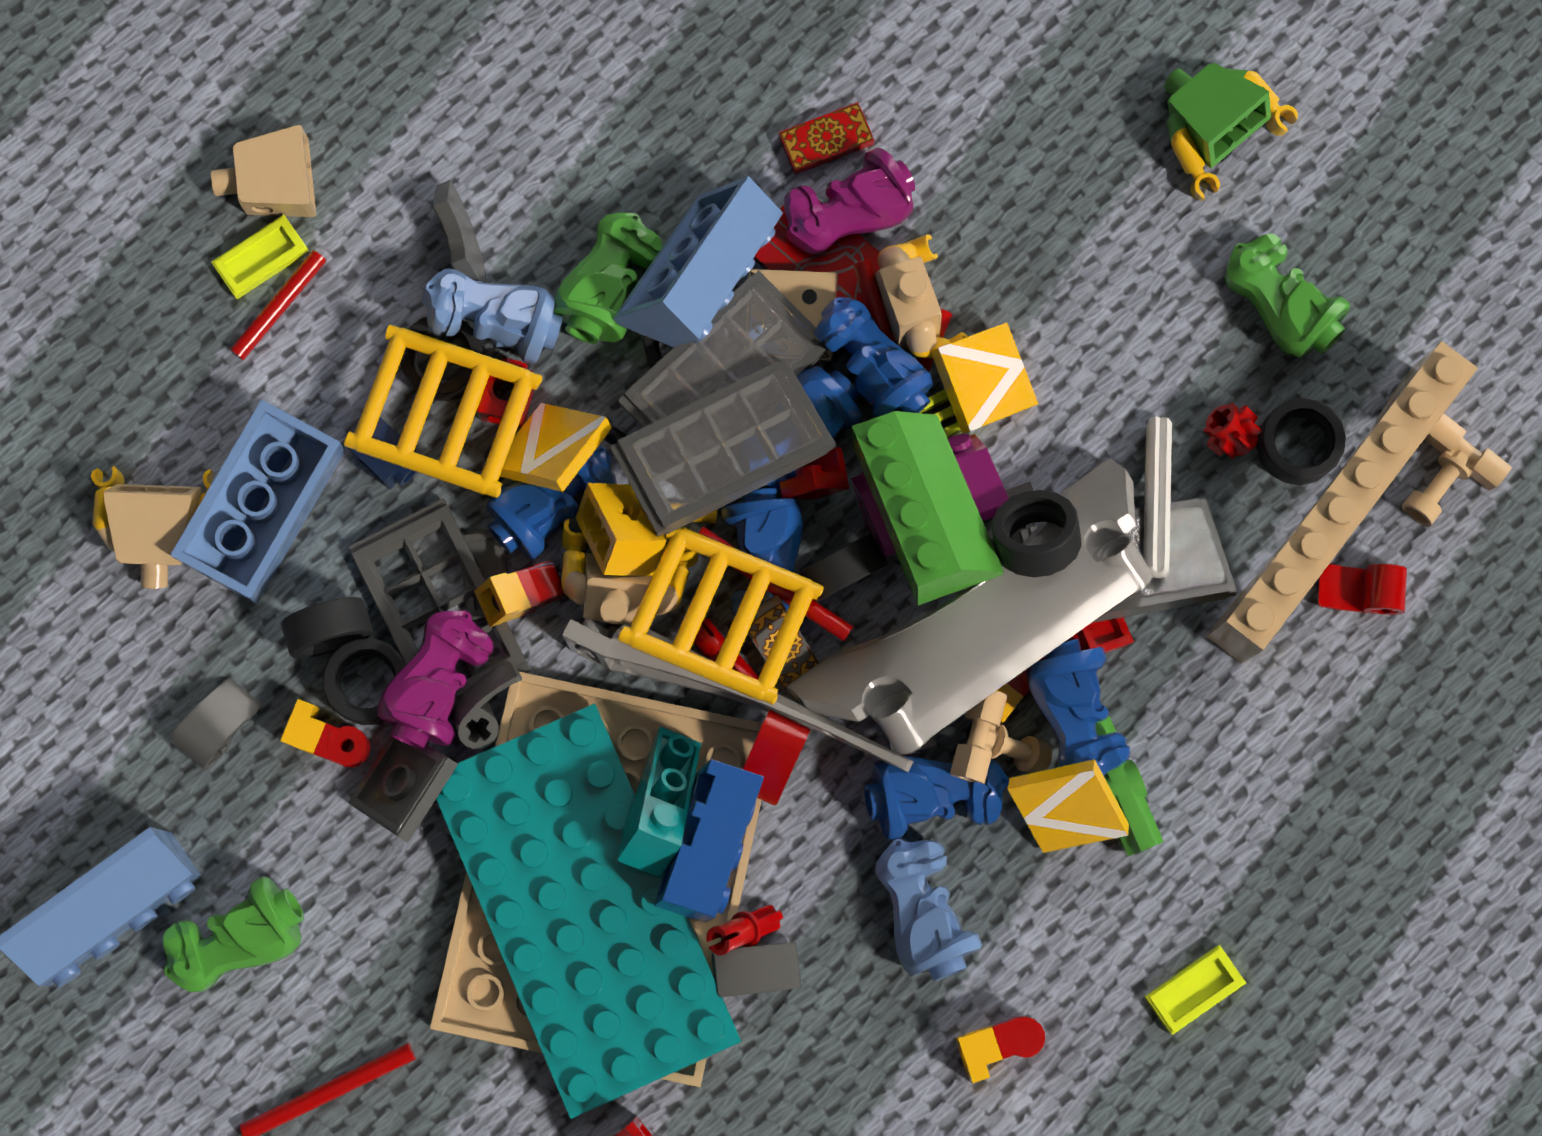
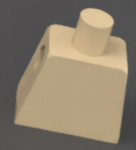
M301 125L237 142L233 145L235 167L211 171V182L215 196L238 194L239 204L247 215L282 216L284 214L291 217L317 216L309 139Z

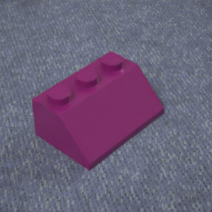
M958 434L948 438L982 521L993 518L997 509L1009 497L987 447L975 434ZM862 471L861 475L850 479L863 521L868 531L873 534L885 556L892 555L896 551Z

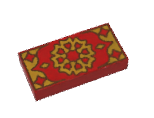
M859 102L779 132L780 142L794 175L872 146L875 141Z

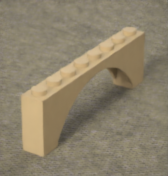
M1441 341L1411 368L1388 398V402L1352 456L1285 542L1227 608L1206 636L1209 640L1241 664L1266 648L1474 375L1478 367Z

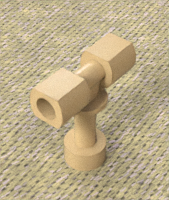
M1445 414L1442 415L1424 439L1441 453L1438 462L1442 468L1423 493L1412 491L1402 504V509L1405 513L1426 527L1432 526L1442 513L1438 502L1456 478L1467 480L1471 476L1490 491L1498 487L1512 469L1508 463L1489 448L1480 452L1463 438L1467 431Z
M995 691L966 712L965 718L973 721L967 745H957L950 775L965 781L985 784L991 759L1001 754L1014 758L1016 768L1030 774L1047 770L1051 763L1052 749L1049 743L1033 736H1027L1021 741L1008 737L1007 729L1004 725L1000 724L1007 695Z

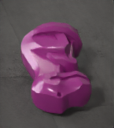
M875 148L865 154L862 169L850 174L844 181L834 180L827 184L825 194L829 200L821 204L815 191L808 186H798L797 189L792 188L784 197V211L788 221L787 239L799 249L810 255L822 254L837 239L844 236L885 230L901 224L913 213L912 192L915 191V183L911 172L901 160L895 162L890 153L882 148Z
M445 611L435 613L429 617L425 623L421 647L416 655L393 677L384 689L378 703L377 715L393 726L390 736L396 740L418 749H424L427 741L442 746L451 744L455 732L447 719L454 706L456 691L465 687L467 681L465 675L456 671V664L460 659L472 666L483 665L489 660L488 655H492L494 649L490 636L476 626L469 612Z

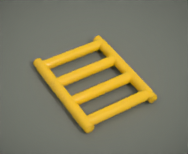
M388 325L385 339L389 340L356 430L355 432H348L344 440V446L477 493L498 498L502 483L498 482L531 390L538 389L542 382V375L406 328ZM407 347L430 355V359L398 444L395 446L374 439L372 436ZM447 362H451L472 369V373L440 459L436 460L415 453L414 450ZM489 376H493L513 383L514 387L480 475L456 465Z
M681 527L666 534L665 539H668L669 542L630 627H623L618 634V641L754 699L774 705L777 701L779 690L775 688L777 680L812 599L817 601L818 597L823 593L824 586ZM687 548L711 559L674 642L670 644L648 635L647 632L684 550ZM729 565L753 576L714 662L689 651L724 572ZM772 583L795 594L757 680L732 668L768 585Z

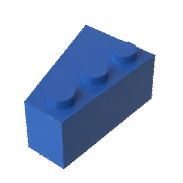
M713 759L696 772L682 845L664 870L654 903L655 907L704 923L714 919L717 913L723 914L731 888L727 887L731 871L737 868L743 851V843L741 842L746 828L752 819L756 799L764 776Z

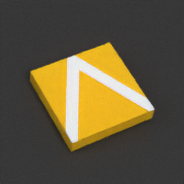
M1007 322L932 350V357L962 434L1038 405Z
M540 403L514 436L500 477L563 492L612 429V426L604 416Z
M1095 759L1009 778L1008 791L1043 853L1128 836L1129 823Z

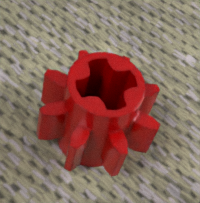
M1233 402L1229 405L1217 407L1208 416L1206 428L1203 430L1210 437L1206 444L1218 456L1225 452L1231 459H1234L1235 456H1243L1249 453L1257 444L1258 434L1261 433V429L1255 424L1258 416L1246 405L1239 409Z

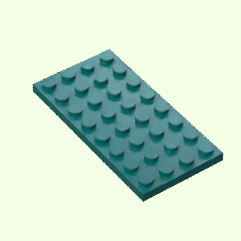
M595 703L457 763V767L436 800L570 1119L742 1042L723 997H719L717 994L714 976L688 917L654 906L663 873L658 877L617 861L624 826L635 794Z

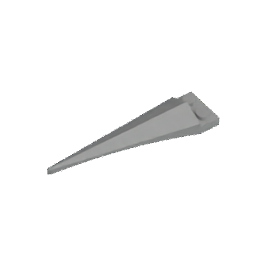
M570 619L562 634L571 651L610 671L687 687L766 712L772 710L905 772H909L914 762L778 694L775 704L771 705L631 648L617 639L624 626L630 627L624 624L611 638L608 636L609 630L589 619H585L583 624ZM650 629L647 632L648 635L670 644L674 642ZM692 650L689 651V652H692V653H694V654H697V655H699V656H701V657H704V656H702V655H700V654H698V653H696V652H694V651H692Z

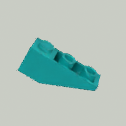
M659 727L624 826L617 861L658 877L666 869L682 845L701 742L664 727Z

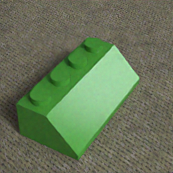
M893 411L852 426L853 449L917 605L1004 575V570L937 415Z

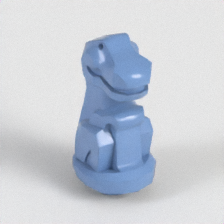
M444 269L426 284L422 292L421 300L427 309V325L432 333L437 335L447 333L446 336H453L459 332L462 320H470L475 323L473 336L476 339L484 340L489 338L496 347L517 349L522 361L535 364L538 361L543 347L553 350L562 324L563 316L553 313L555 297L546 289L536 286L483 283L473 280L458 270Z
M902 838L896 839L876 862L875 873L891 895L894 913L895 945L902 967L910 977L929 971L933 982L967 969L963 957L981 949L982 943L979 935L972 931L962 930L956 913L948 905L950 896L948 888L945 886L931 888L926 878L943 871L947 865V856H944L946 851L944 846L937 840L909 842Z

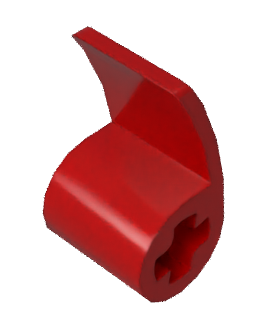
M1329 564L1319 577L1318 606L1341 611L1383 615L1404 614L1407 568L1394 564H1372L1366 566L1365 569Z
M769 710L743 770L764 776L757 798L769 804L777 805L811 728L772 710Z

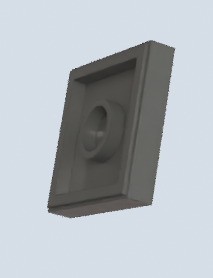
M390 737L348 803L399 838L409 842L458 764L427 744L424 749H418Z

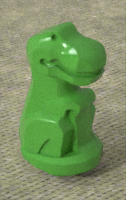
M615 213L609 214L600 220L596 232V243L592 251L562 281L555 294L554 313L563 316L562 321L567 324L565 330L572 337L589 344H596L598 340L617 342L624 337L627 328L618 325L613 318L626 301L627 292L631 291L638 281L635 271L627 269L628 263L631 262L646 269L663 247L661 239L655 232L646 228L641 223L638 214Z
M1275 234L1262 235L1247 244H1236L1226 266L1224 278L1226 285L1232 291L1248 298L1256 307L1266 328L1280 349L1288 355L1300 358L1310 353L1313 349L1321 355L1329 350L1346 330L1340 322L1349 312L1350 303L1342 296L1326 297L1313 283L1304 280L1303 272L1299 268H1293L1286 276L1278 273L1276 268L1286 260L1288 249L1285 244H1281V239Z
M262 876L251 883L248 890V899L237 904L225 915L215 914L208 918L207 926L212 931L208 938H203L200 928L192 921H179L178 924H172L163 936V946L167 956V964L164 969L165 975L175 984L189 992H204L227 972L263 966L286 958L301 943L302 936L298 923L304 920V914L298 900L289 889L281 891L273 880Z

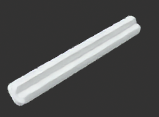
M1155 416L1149 419L1146 426L1143 559L1153 575L1152 578L1160 579L1166 577L1170 565L1172 422L1167 417L1160 418Z

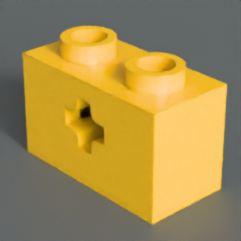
M588 483L576 515V520L603 575L653 576L658 561L666 548L665 534L657 536L630 484Z

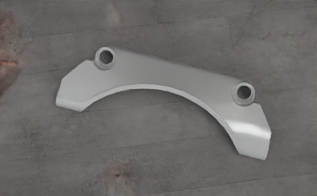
M1107 459L1061 493V496L1069 499L1077 510L1082 542L1077 558L1065 569L1050 576L1033 578L1017 575L1005 568L1001 563L1004 575L968 587L929 613L887 634L831 654L785 687L793 700L796 699L800 705L817 714L860 722L870 715L881 727L898 754H908L923 746L933 735L1126 597L1143 589L1151 581L1153 575L1132 538L1125 534L1135 526L1134 485L1126 469L1118 465L1114 460ZM1041 522L1022 544L1030 546L1044 544L1055 539L1063 531V528L1054 523Z

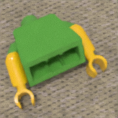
M1213 63L1208 64L1194 77H1191L1182 69H1176L1168 76L1164 84L1165 90L1172 95L1168 100L1170 116L1166 124L1171 146L1184 172L1192 175L1194 180L1190 185V192L1199 201L1205 200V196L1199 188L1200 181L1208 182L1214 193L1220 187V182L1216 175L1205 173L1203 169L1205 164L1212 169L1264 123H1266L1270 133L1276 136H1283L1288 130L1280 121L1279 116L1284 117L1291 125L1298 118V113L1294 107L1290 105L1280 107L1277 103L1279 97L1255 71L1226 69Z

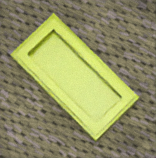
M283 214L211 263L238 300L310 251Z
M1217 945L1146 994L1144 998L1169 1034L1173 1035L1245 985L1246 982L1222 947Z

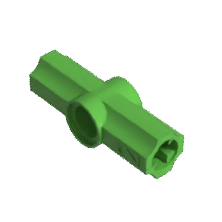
M1110 716L1106 720L1096 723L1097 735L1116 732ZM1127 760L1120 767L1106 773L1104 778L1129 823L1128 836L1118 838L1125 856L1129 857L1164 841L1145 800L1147 790L1136 764L1132 760Z

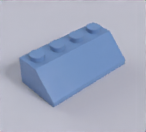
M749 176L697 196L613 320L622 327L672 347L689 342H700L712 330L713 324L711 321L716 313L724 308L733 298L734 292L732 289L738 280L753 268L755 264L753 258L758 250L773 238L776 232L773 227L783 212Z
M261 399L170 556L221 586L258 604L342 459L345 450L341 442Z
M149 827L0 935V950L38 986H52L55 983L60 988L81 974L82 971L78 966L91 956L99 960L115 950L120 945L116 938L130 928L137 932L152 923L158 917L155 910L168 900L173 905L188 897L196 889L192 883L202 875L172 832Z

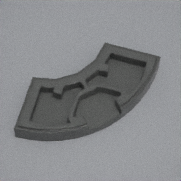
M451 180L437 185L433 210L441 223L450 251V264L453 269L464 273L473 280L486 283L484 261L471 220Z

